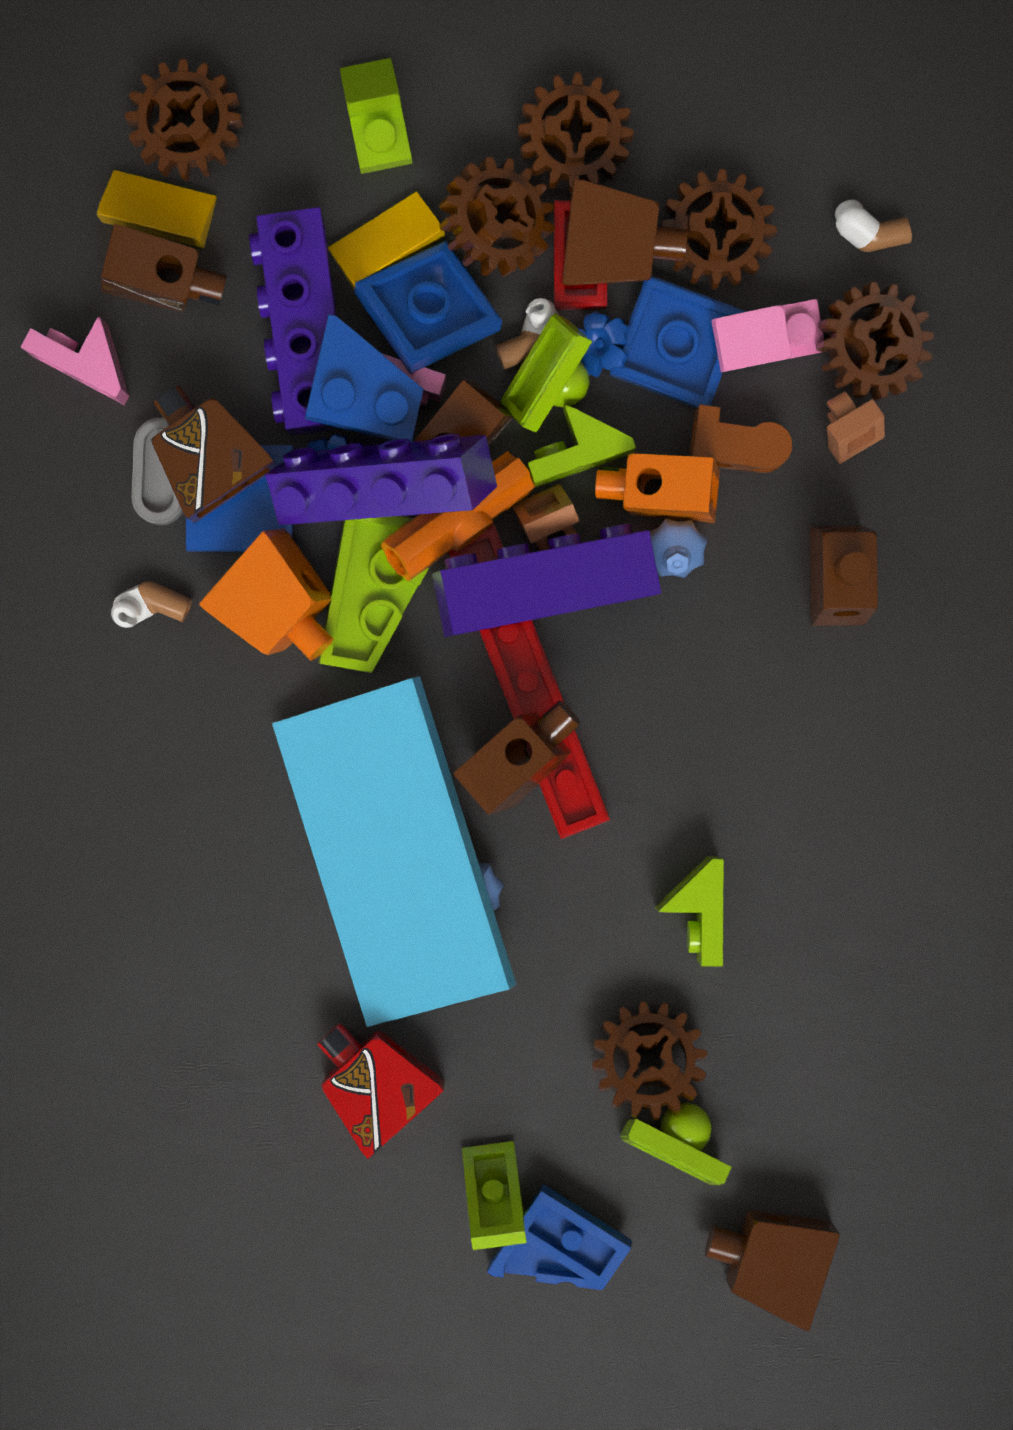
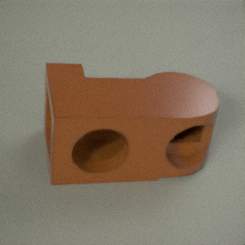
M699 405L695 411L689 456L712 457L715 459L718 468L757 473H770L778 469L790 457L792 439L789 432L780 424L763 422L755 427L721 423L719 422L720 407Z

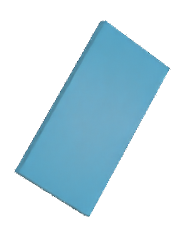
M420 676L272 723L366 1026L369 1027L509 990L514 987L516 981Z

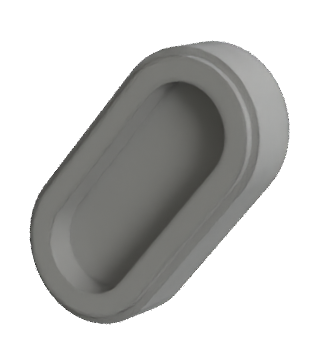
M153 418L142 424L135 434L133 446L132 504L136 513L141 518L155 525L170 524L176 521L183 513L151 442L155 435L168 427L164 418Z

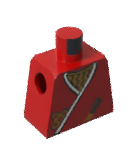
M339 1023L317 1043L319 1048L337 1066L323 1079L321 1084L322 1090L367 1159L444 1091L445 1082L440 1076L379 1029L360 1045L349 1031Z

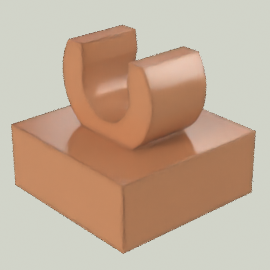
M844 391L827 401V406L831 410L827 414L831 421V424L827 426L828 449L839 464L885 438L884 414L873 399L856 408L852 399Z
M560 484L512 506L518 522L530 543L535 542L540 551L550 549L547 544L548 535L560 530L563 531L565 536L576 534L572 525L580 521L573 503Z

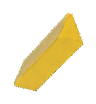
M113 170L96 215L102 223L110 225L115 223L160 238L204 249L217 196Z
M416 191L329 246L328 250L355 290V282L428 249L445 238V231L440 230V222Z

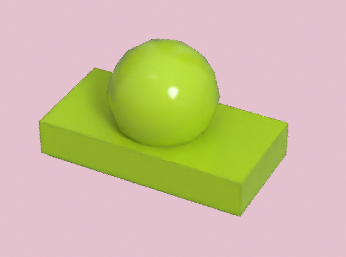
M554 313L501 398L500 404L522 427L537 432L552 406H572L586 396L590 381L588 371L581 362V359L592 341L568 319Z
M682 1102L680 1103L681 1110L677 1114H674L668 1108L662 1116L660 1131L638 1119L627 1120L620 1134L622 1141L709 1185L725 1183L732 1167L701 1152L710 1140L712 1128L708 1115L697 1104Z

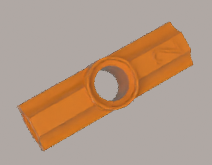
M508 451L494 460L492 465L497 487L473 510L420 514L412 521L404 524L395 533L389 535L382 542L381 548L386 555L387 561L396 573L403 576L409 582L454 549L457 552L466 547L493 524V519L524 499L535 488V485L531 480L529 470L523 462Z

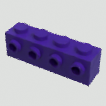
M317 207L256 216L258 232L249 233V241L254 266L263 265L266 285L257 286L256 290L261 318L270 317L273 338L264 339V349L268 370L278 371L280 390L271 392L275 422H285V428L290 436L342 429L305 420L328 315L337 316L325 224L321 209Z
M446 434L431 440L411 442L410 439L402 438L391 440L381 445L362 446L360 443H350L334 449L314 451V448L310 447L300 448L285 453L283 455V462L266 474L279 525L469 511L478 506L497 487L486 435L460 437L459 434Z
M624 524L599 530L601 540L581 543L580 534H572L549 539L550 549L530 553L528 543L497 549V560L478 563L476 553L445 559L446 569L432 574L444 637L662 594L649 530L632 533L631 524Z

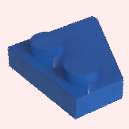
M328 315L305 420L388 440L406 438L412 442L424 389L337 316Z
M542 1184L523 1212L527 1243L501 1246L490 1261L487 1273L493 1277L501 1278L504 1277V1273L535 1276L536 1282L549 1284L570 1282L580 1288L603 1290L630 1251L632 1240Z

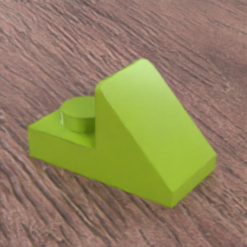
M391 58L339 68L361 174L412 164L400 94Z
M564 405L563 414L574 447L566 449L564 441L542 447L534 451L536 460L528 462L527 469L536 488L624 458L628 454L634 453L636 445L632 437L569 405Z
M707 856L655 907L658 912L697 913V921H688L687 948L688 953H696V961L701 966H723L724 859L719 856Z
M514 1141L462 1148L473 1250L527 1243Z

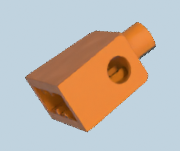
M633 453L628 454L627 468L598 467L595 495L598 499L624 500V509L634 516L715 523L720 470L715 459L712 457ZM651 479H662V485L656 493L652 495L644 494V487Z
M284 528L263 531L199 603L206 612L266 655L284 651L294 643L312 661L320 656L334 640L315 620L318 614L331 601V594Z

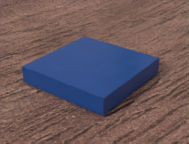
M446 240L355 282V295L410 374L501 329L502 319L455 252L449 250L447 247L449 244Z
M651 275L650 280L644 281L628 324L630 329L627 333L628 341L624 345H620L629 358L624 362V367L614 368L610 371L609 376L696 409L699 405L711 406L723 374L720 370L711 320L746 311Z
M260 445L270 455L276 465L283 462V455L294 450L293 445ZM264 476L195 524L186 517V551L245 552L263 531L284 528L294 540V524H278L267 479Z

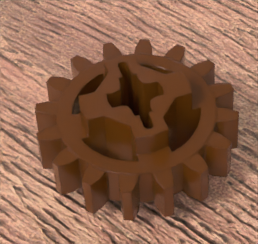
M180 59L178 71L170 72L168 66L162 62L159 64L161 77L154 80L152 77L143 74L141 80L146 87V91L143 94L131 91L129 94L131 102L138 108V111L125 113V120L129 126L139 128L128 135L134 147L145 146L140 156L147 165L159 159L158 170L165 177L170 174L173 167H178L180 176L183 180L189 181L191 175V168L198 167L205 177L210 176L208 163L215 159L218 163L225 166L228 160L223 152L224 147L238 148L240 145L238 137L231 132V129H238L244 126L241 114L230 112L240 105L236 92L224 94L229 86L226 77L222 74L211 81V71L206 63H202L196 73L191 72L186 59ZM177 88H192L190 91H172ZM156 105L159 108V121L153 126L155 131L151 133L150 119L153 108ZM218 106L219 124L214 135L209 129V119L216 113L214 109ZM182 113L188 118L192 116L194 122L187 127L182 122L177 124L175 118ZM179 148L197 149L196 151L188 153L176 152Z
M575 72L572 85L565 86L559 75L554 76L553 91L548 93L544 88L538 86L534 92L538 106L525 103L522 108V116L531 123L518 125V137L530 140V142L521 147L522 159L536 158L532 166V175L537 177L547 171L550 174L549 188L554 189L560 180L568 181V189L570 194H572L574 179L598 184V175L601 173L606 178L613 180L616 177L617 169L612 161L626 163L629 151L620 144L632 142L634 130L628 127H621V125L629 120L631 112L629 108H615L620 95L617 89L609 92L607 95L601 93L602 78L597 77L591 86L588 87L583 85V78L579 72ZM567 102V106L558 115L546 116L555 106ZM587 103L597 108L605 118H598L587 107ZM574 114L578 116L577 125L580 126L582 134L581 142H578L577 153L573 152V142L569 133ZM604 147H608L600 158L584 165V159L594 150L604 151ZM545 148L554 149L562 157L564 164L553 159Z
M487 157L479 164V167L473 163L468 164L460 172L461 177L456 176L447 185L446 189L451 195H448L440 202L439 208L449 213L450 217L446 218L439 226L442 231H453L455 238L447 247L450 251L457 250L460 247L466 252L462 262L464 266L467 267L473 261L478 260L481 262V274L487 276L498 265L502 277H506L516 270V266L522 271L535 262L534 256H540L549 247L542 238L552 234L555 231V225L545 221L544 217L555 210L554 204L541 202L539 196L544 193L547 187L544 183L534 187L529 183L533 171L529 167L520 174L514 172L513 159L508 158L497 169L494 159ZM489 185H495V186H499V187H502V188H500V189H493V188H492L491 186H489ZM497 213L500 215L498 221L495 219ZM501 244L506 249H498L491 246Z
M720 169L715 181L709 182L708 177L702 171L696 176L695 189H692L684 182L679 185L677 193L682 202L672 199L668 200L664 210L674 219L663 220L660 226L688 229L684 262L676 261L673 269L678 272L686 266L690 267L693 270L690 283L696 284L702 275L709 276L711 289H717L721 278L727 276L733 287L737 286L741 281L742 269L752 276L760 269L755 256L768 259L771 254L772 248L763 240L774 238L777 233L776 226L765 224V220L772 216L775 209L773 205H759L758 200L764 191L761 186L753 189L751 192L744 189L746 175L741 174L735 183L727 182L726 170ZM709 197L708 207L701 213L691 212L690 215H686L687 211L696 202ZM732 200L740 204L748 215H742L732 204ZM719 210V220L721 221L722 229L727 230L717 249L718 239L715 238V231L710 228V225ZM688 243H695L705 254V259L695 254ZM746 243H751L743 255L727 262L729 251L735 245L745 246Z
M870 282L863 286L862 293L857 287H854L843 293L844 302L836 300L827 307L834 319H825L819 322L818 328L828 334V339L817 344L816 350L829 352L830 359L821 367L823 371H830L836 368L839 375L834 386L837 388L852 383V397L858 399L865 396L869 390L874 401L886 398L888 391L894 396L907 391L906 381L912 383L920 380L923 376L916 364H923L932 359L933 355L922 349V343L933 339L934 333L922 331L920 324L929 315L927 311L917 314L913 313L911 308L916 300L913 294L902 300L897 299L898 285L892 284L884 288L881 294L877 282ZM872 307L871 312L866 314L865 320H850L852 315L859 309ZM872 332L875 333L874 340L869 338V334ZM876 343L881 345V349L878 351L875 350ZM886 362L890 364L893 362L900 363L889 375L878 376L879 371L884 370Z
M646 1001L640 1002L638 1015L633 1017L625 1007L619 1009L620 1025L617 1026L607 1020L603 1024L602 1029L609 1037L608 1041L603 1039L594 1041L593 1049L603 1054L604 1058L592 1062V1071L598 1073L605 1072L606 1077L598 1083L599 1091L605 1092L613 1089L616 1094L611 1106L616 1109L625 1101L632 1104L630 1110L631 1117L635 1119L640 1114L642 1107L649 1108L653 1120H659L661 1106L667 1105L674 1114L679 1113L681 1106L678 1097L682 1095L686 1099L693 1101L697 1096V1092L690 1084V1081L702 1082L707 1074L701 1068L695 1067V1063L706 1060L708 1056L707 1050L694 1049L693 1046L701 1037V1031L695 1029L686 1032L683 1027L688 1015L683 1012L674 1020L668 1018V1004L662 1003L657 1014L650 1013ZM640 1027L660 1028L658 1033L654 1035L639 1036L633 1031ZM677 1042H679L685 1057L684 1073L673 1063L672 1049ZM661 1044H664L658 1061L661 1069L658 1070L656 1067L651 1066L646 1072L642 1071L635 1078L641 1060L638 1053L642 1052L645 1055H649L653 1050L656 1051ZM616 1048L627 1059L628 1070L621 1080L614 1067L613 1057ZM660 1085L665 1090H669L659 1095H643L638 1093L643 1086Z

